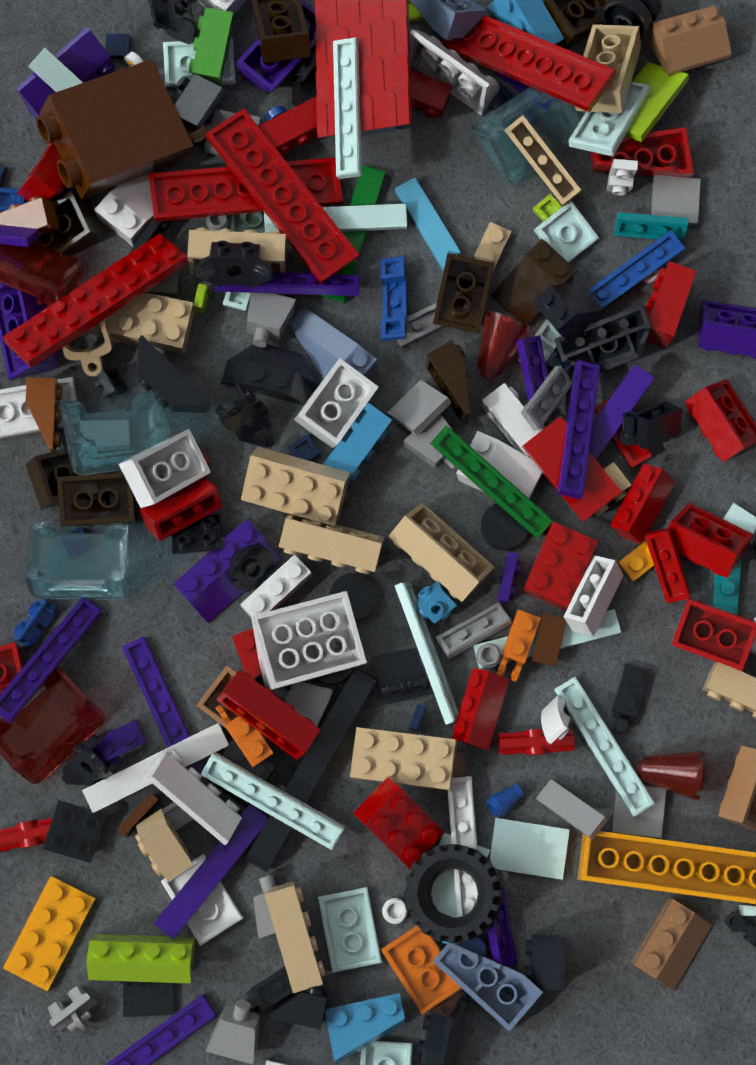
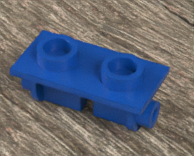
M42 598L39 601L35 600L27 611L29 613L28 617L24 622L20 621L13 631L15 634L13 639L19 642L22 638L23 641L20 644L28 649L31 645H35L43 633L36 628L37 624L39 623L46 628L56 615L54 612L57 608L50 603L45 607L44 605L47 601Z

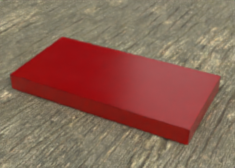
M561 416L522 446L557 491L567 423ZM589 452L584 496L581 500L564 495L561 496L579 519L584 522L622 491Z

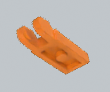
M517 610L501 654L502 659L497 671L498 675L502 676L505 673L506 664L509 659L517 662L511 674V680L517 681L522 665L526 662L541 619L540 617Z
M221 705L215 707L226 723L225 727L252 767H255L274 754L259 731L239 716L231 721L224 707H221Z

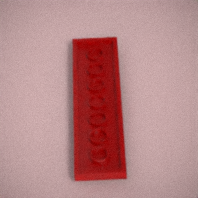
M486 15L463 38H454L452 41L439 39L444 47L455 50L465 59L589 113L616 77L615 69Z
M245 109L237 112L206 133L207 140L280 233L286 234L287 242L320 284L359 258L360 254Z
M336 157L287 162L322 207L342 205L343 198L340 179L336 176ZM229 167L148 173L154 222L264 212Z
M158 234L3 336L5 344L32 368L189 263L188 258L165 237Z

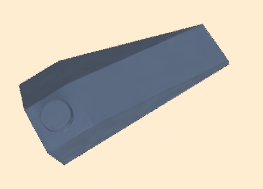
M411 0L429 26L439 33L442 39L452 41L454 38H463L487 12V9L473 0Z
M303 307L290 321V328L323 379L339 358L366 378L376 368L377 359L306 307Z
M448 943L433 960L439 968L509 1032L543 993L524 974L454 943Z

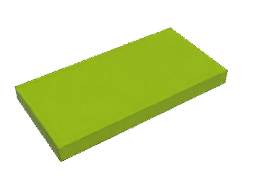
M647 62L632 82L650 85L651 91L625 136L642 142L689 81V75L684 72L668 75L663 66Z

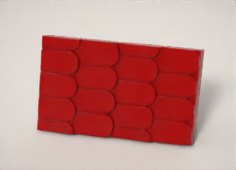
M315 0L318 138L335 136L333 41L355 37L359 42L361 136L403 130V125L412 124L409 1Z

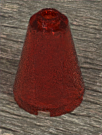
M486 310L476 368L480 370L479 375L493 380L494 376L499 377L518 349L517 340L526 338L531 327L524 323L519 325L511 317Z
M692 751L644 756L643 761L638 760L637 775L641 776V781L689 799L700 801L701 796L696 795L697 791H702L705 763L700 761V757H705L706 753L705 751Z

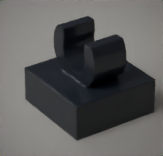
M117 369L102 370L97 374L99 380L95 383V387L103 386L105 392L101 395L102 398L121 395L128 390Z

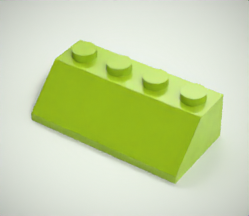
M94 934L89 941L86 960L88 980L191 984L196 939L195 937H175L172 940L169 936Z

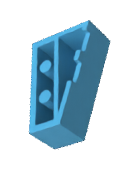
M494 0L487 7L500 22L557 45L564 39L542 0Z
M368 403L323 465L350 472L349 480L353 482L361 471L357 467L362 461L367 462L374 453V450L371 448L376 441L381 443L388 433L385 429L392 419Z
M400 993L324 1009L336 1065H339L345 1059L355 1053H359L365 1047L377 1040L379 1041L406 1024Z

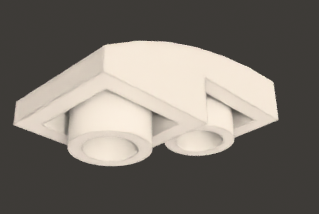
M614 159L606 191H611L613 195L617 196L630 193L638 161Z
M559 695L541 713L542 729L547 742L550 744L557 738L561 740L569 731L570 717L563 711L566 701Z

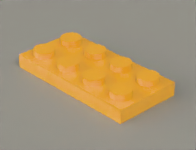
M50 876L3 969L49 991L96 898L54 876Z

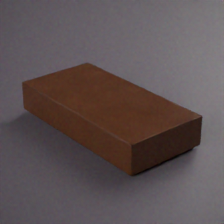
M542 614L531 662L556 667L566 624L565 618Z
M149 794L118 827L117 832L127 838L136 828V825L143 821L161 800L155 794Z

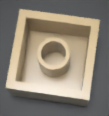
M162 809L136 825L138 834L135 837L138 841V846L145 857L149 856L152 862L151 866L158 877L163 875L168 882L193 866L187 847Z

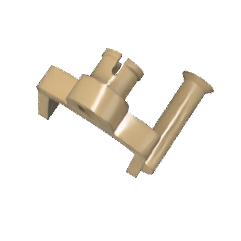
M107 318L100 322L105 339L103 344L90 349H74L69 344L62 347L64 356L67 359L81 360L83 370L89 376H97L102 371V356L109 353L113 347Z

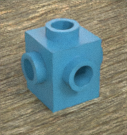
M435 582L430 587H424L417 597L418 612L423 618H429L434 624L440 619L444 620L447 618L452 609L457 606L456 599L449 594L448 589L440 582Z

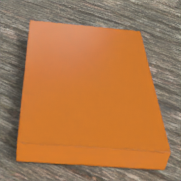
M416 925L383 947L381 951L423 1015L462 988L433 962L441 952V949L433 937L423 934L422 930Z

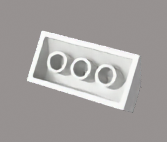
M163 750L144 772L148 780L220 842L226 845L242 819L237 813L240 808L230 799L226 802L219 797L221 792L211 783L206 786L201 782L200 779L203 776L191 767L187 770L181 764L184 760L174 751L169 754Z

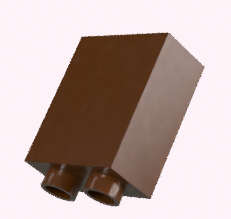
M152 59L50 94L39 112L40 115L36 117L37 129L42 140L46 144L54 142L62 158L57 161L61 180L68 188L75 186L81 199L179 163L193 147L192 141Z

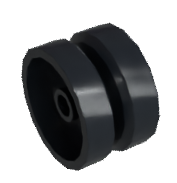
M608 0L602 8L601 18L604 25L639 26L640 40H642L660 14L662 5L660 0Z

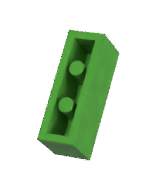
M205 8L204 16L200 15L198 29L201 30L200 35L195 37L193 50L196 51L195 59L191 58L189 63V73L196 74L218 86L222 84L234 28L233 12Z

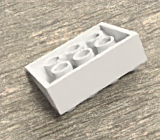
M412 29L409 33L410 65L422 74L453 85L451 94L482 116L491 101L498 95L500 86L497 81L491 76L482 74L473 63L465 62L455 50L444 47L438 38L430 37L425 32Z
M347 591L251 616L265 687L271 690L367 663Z

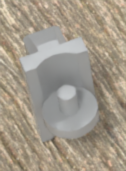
M77 985L68 993L73 1001L72 1004L65 1007L63 1002L59 1000L48 1007L52 1017L49 1020L50 1024L61 1032L66 1028L73 1032L78 1027L82 1032H85L88 1029L86 1021L92 1017L89 1010L99 1004L95 997Z

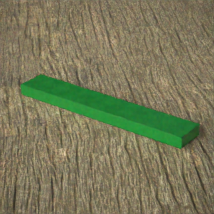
M363 165L362 176H359L350 206L376 205L385 172ZM367 231L342 232L360 254ZM358 259L336 274L353 275ZM321 295L323 298L343 304L346 296Z
M445 425L430 443L433 448L535 538L539 539L554 521L448 426Z

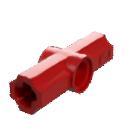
M543 729L498 733L499 755H546L548 752L574 751L573 730H569L561 740L557 738L552 744L547 742Z
M53 817L39 821L38 819L17 823L14 827L1 829L0 853L21 847V849L43 844Z

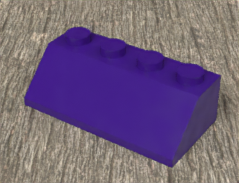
M300 0L309 32L311 51L316 45L315 8L305 0ZM257 39L237 61L238 74L255 88L272 93L304 58L263 63L259 40Z
M88 27L54 55L83 83L110 74L116 69L110 55ZM35 72L16 88L27 110L35 118L40 115L39 112L48 96L55 93Z
M16 272L0 283V341L8 380L47 372L59 365V357L56 351L30 368L5 344L3 336L47 308L40 274Z
M702 300L697 335L698 347L706 351H724L731 355H749L756 359V308Z
M248 519L222 540V550H214L207 553L174 583L176 589L207 623L212 621L244 592L239 590L230 581L228 575L229 563L240 549L248 545L258 544L270 551L275 559L274 564L281 559L264 536Z

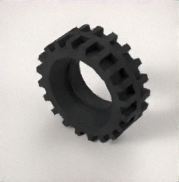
M457 844L439 845L428 852H424L421 855L422 857L412 864V870L405 879L407 881L406 890H403V896H406L407 905H405L406 911L410 912L413 924L417 925L423 934L433 937L434 940L449 943H460L476 939L486 930H489L494 920L500 914V906L503 904L504 899L502 898L503 883H501L499 872L492 865L491 860L476 849ZM453 869L462 870L470 875L476 883L478 892L477 901L472 910L466 915L457 918L448 917L439 912L433 903L431 894L433 883L437 877L445 871Z

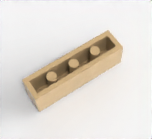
M524 115L504 130L563 206L583 192Z
M719 662L713 663L702 690L708 692L707 696L716 701L724 699L730 702L729 706L735 710L743 712L746 709L752 712V717L756 719V678Z
M294 881L264 890L293 993L322 985L321 977L326 974L322 960L317 961L314 952L319 951L315 936L310 937L307 927L311 926L308 912H302L300 903L304 902L301 888H295Z

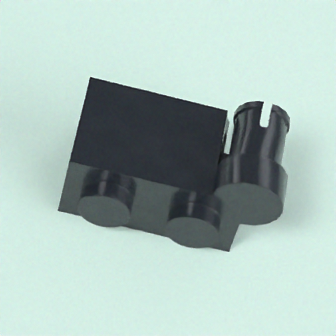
M666 401L637 413L629 411L622 414L623 427L620 431V443L624 445L637 444L642 449H651L655 445L668 442L670 439L681 435L682 408Z

